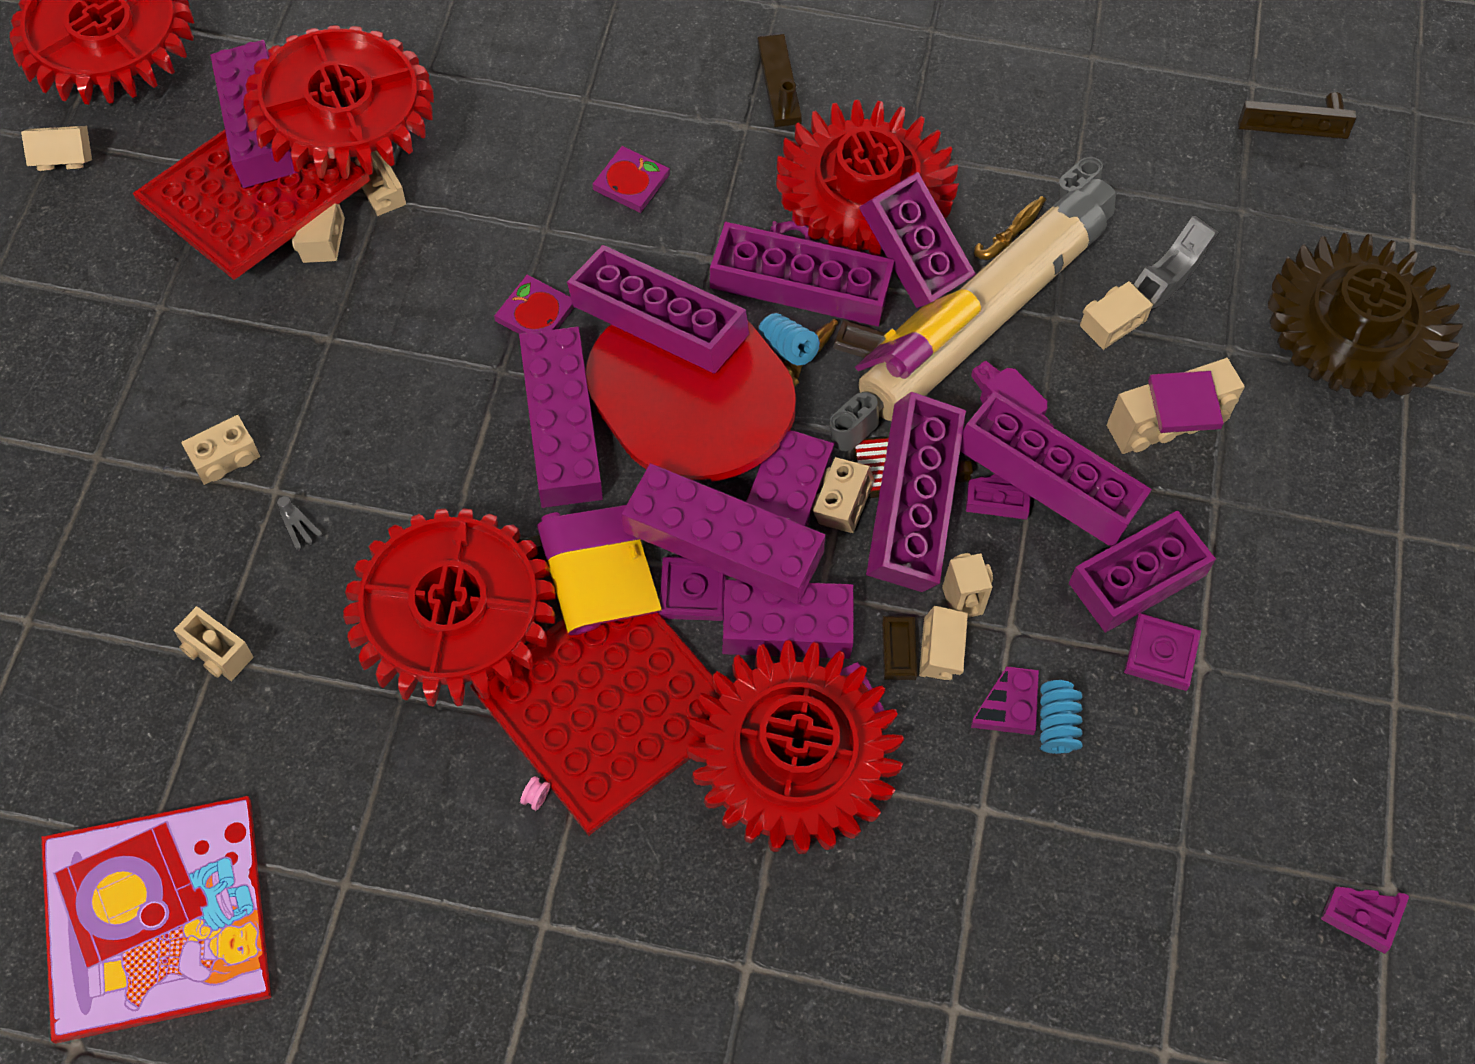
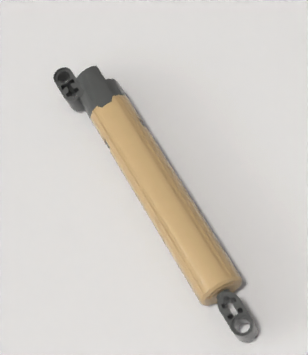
M1094 157L1083 158L1067 171L1059 181V201L959 289H966L977 297L981 304V312L906 379L892 376L887 370L885 362L874 365L859 379L860 393L853 396L830 418L831 438L836 449L848 451L855 448L877 428L879 417L892 421L894 403L908 393L914 392L926 396L1058 273L1105 232L1107 220L1115 213L1116 192L1109 184L1102 180L1103 164L1099 159Z

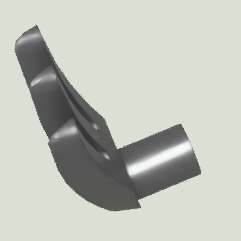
M283 496L278 499L277 503L280 508V514L296 549L300 550V543L293 530V525H295L305 541L310 545L312 544L311 538L300 524V521L318 537H322V532L291 503L289 497Z

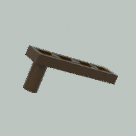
M784 34L759 36L757 45L774 127L796 125L798 122L801 124L802 115Z
M1332 92L1326 96L1327 108L1245 101L1238 120V127L1244 130L1348 139L1356 120L1355 110H1344L1343 98L1338 92Z

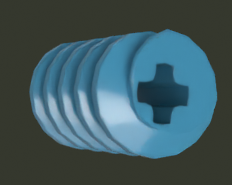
M770 314L759 325L758 333L774 353L791 364L805 365L816 356L819 350L820 341L815 332L784 317L782 314Z
M1053 680L1042 684L1040 688L1042 693L1040 703L1043 707L1040 711V716L1043 719L1040 723V728L1043 731L1040 735L1042 743L1040 749L1047 753H1069L1083 747L1081 741L1073 739L1083 734L1080 728L1073 727L1083 722L1082 717L1076 715V713L1083 710L1082 705L1075 702L1082 699V693L1073 690L1074 685L1068 681Z

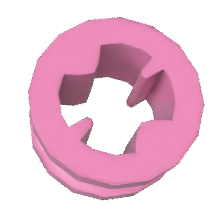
M532 777L522 793L521 804L527 805L529 803L532 805L531 808L537 811L548 795L550 783L544 782L541 784L538 777Z

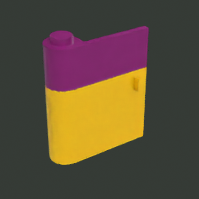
M961 289L924 305L896 331L893 328L884 335L886 339L855 366L856 370L861 371L885 362L886 368L892 376L906 379L981 312L979 300L970 291Z
M626 505L561 516L560 513L554 512L541 518L542 521L537 525L569 635H578L592 631L602 623L658 613L662 610L641 540L625 533L623 530L621 514Z

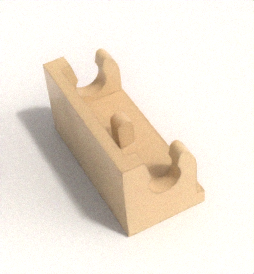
M377 151L371 152L373 161V172L369 175L371 181L362 186V189L375 213L379 216L406 205L403 188L392 168ZM357 158L354 162L357 166H361Z
M934 606L924 617L919 676L952 680L953 674L961 675L963 673L968 613Z

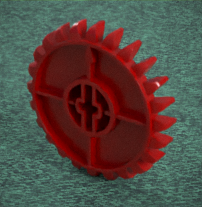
M20 0L18 4L21 11L13 14L11 19L13 29L10 32L13 56L18 66H22L29 82L37 75L40 88L46 94L55 81L62 101H67L75 83L84 104L89 105L93 85H99L108 103H113L114 82L120 81L123 88L132 98L137 96L133 78L136 74H139L153 88L157 87V80L151 65L155 63L163 70L173 74L175 71L166 50L186 58L187 53L184 45L178 37L193 41L194 37L188 23L195 24L189 9L188 0Z
M330 25L326 30L319 31L316 28L307 29L306 34L302 36L291 35L287 37L286 44L282 47L276 45L267 50L269 59L263 58L256 62L254 65L255 74L248 77L245 85L247 94L244 95V109L247 114L249 131L252 132L257 129L258 146L262 149L273 140L271 144L274 161L277 163L291 148L294 171L298 173L308 156L312 155L318 178H323L329 158H336L337 166L343 179H348L351 157L356 156L366 174L371 175L373 172L371 152L377 151L390 167L393 166L394 154L391 142L394 141L404 151L411 154L413 149L411 135L408 130L421 138H425V124L421 117L430 121L433 120L432 106L430 102L434 103L433 89L430 85L429 74L425 67L419 65L417 55L412 51H404L403 43L399 40L390 39L387 41L384 39L382 32L376 30L367 33L362 31L360 26L340 29L338 25Z
M854 100L851 118L845 121L838 104L833 103L829 126H827L823 118L815 110L812 112L811 119L812 134L798 122L795 125L796 143L785 137L783 143L785 157L778 155L777 158L779 174L776 177V186L778 191L782 193L781 203L784 209L793 211L792 221L796 226L803 227L807 225L809 227L808 236L814 240L823 237L828 240L827 245L836 247L841 245L848 247L849 250L858 252L869 250L870 254L879 256L882 253V247L859 207L918 172L943 217L947 218L952 210V200L956 197L959 183L951 184L957 176L958 164L946 167L951 158L952 147L949 146L934 153L939 144L941 134L939 130H936L923 140L920 139L925 120L922 116L907 130L904 129L905 107L900 106L888 123L884 122L882 101H877L871 118L864 119L860 100Z
M465 508L459 512L458 517H449L446 509H437L434 519L425 520L421 514L411 516V526L406 529L398 525L390 527L388 529L390 539L386 543L373 541L368 546L373 557L371 561L366 559L357 561L354 571L356 576L362 580L348 583L345 590L348 600L358 601L349 604L343 611V618L347 625L359 623L348 632L347 638L351 648H356L368 642L359 653L361 667L366 670L381 659L376 671L379 686L384 688L398 672L400 674L398 688L402 699L408 700L417 683L422 682L427 704L433 707L439 696L441 685H448L450 695L456 706H462L465 683L472 681L476 691L484 700L489 699L490 687L487 675L492 672L506 686H513L514 680L508 661L514 659L520 665L531 670L534 666L532 655L524 643L528 641L544 648L548 645L545 631L534 622L555 624V614L552 607L538 601L556 599V594L552 583L545 580H536L550 576V569L545 560H530L538 555L535 543L531 540H523L516 543L520 539V531L517 527L511 524L504 526L500 530L498 529L497 516L487 514L479 521L474 519L472 509Z
M785 640L778 663H773L764 644L759 645L755 659L756 669L754 670L750 669L740 655L735 656L732 665L733 675L736 680L734 683L718 671L713 675V687L720 699L717 700L705 693H700L698 697V707L710 719L693 717L689 723L690 732L696 737L705 740L704 743H693L687 747V755L690 759L696 762H705L704 767L693 771V782L701 786L711 785L713 788L705 796L703 803L709 809L722 805L727 809L721 823L725 828H732L739 822L746 825L744 840L752 844L761 834L769 836L768 844L773 852H779L785 840H793L797 853L806 854L810 846V839L817 838L819 844L825 850L833 849L836 845L834 833L836 830H839L850 839L857 837L861 830L854 817L858 816L869 822L876 821L881 811L869 799L873 798L879 801L890 799L895 792V788L879 779L880 777L896 776L903 766V763L900 761L884 758V754L897 750L904 739L902 735H882V731L887 729L898 715L896 709L878 713L874 712L873 708L877 706L885 692L883 685L862 694L859 688L862 685L867 668L860 666L845 679L840 675L844 662V653L838 651L824 668L819 666V645L815 642L810 645L803 662H796L791 640ZM793 738L801 740L799 748L792 746Z

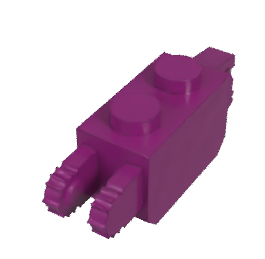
M984 361L972 370L971 377L982 391L980 397L982 404L995 391L1054 428L1045 416L1047 401L1016 369L1006 368L1000 372L990 363Z

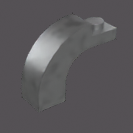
M1196 216L1191 217L1167 253L1153 266L1145 267L1133 284L1153 304L1152 308L1163 304L1184 284L1205 257L1203 254L1219 233Z

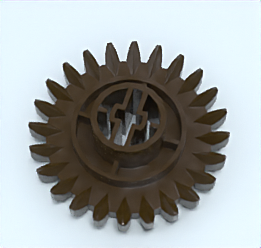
M1348 232L1343 233L1336 245L1334 254L1326 237L1321 236L1314 250V257L1308 247L1303 244L1297 253L1296 263L1288 256L1282 266L1281 274L1277 273L1272 283V293L1268 299V308L1273 312L1270 318V325L1276 332H1282L1277 340L1280 348L1291 350L1293 356L1290 361L1295 366L1300 367L1304 365L1310 370L1308 377L1312 380L1317 381L1322 378L1329 382L1328 386L1331 390L1338 392L1343 387L1350 389V393L1354 397L1362 398L1365 392H1372L1374 397L1386 399L1391 390L1395 394L1403 396L1409 394L1414 387L1423 388L1430 384L1435 375H1439L1450 363V360L1447 359L1459 347L1460 343L1450 342V340H1453L1463 327V323L1445 324L1455 315L1460 307L1459 303L1437 307L1448 293L1451 285L1447 283L1427 290L1426 286L1437 268L1433 265L1413 276L1410 271L1418 256L1416 251L1408 254L1398 265L1393 263L1392 260L1396 247V241L1394 240L1388 242L1377 257L1372 255V234H1367L1357 252H1352Z

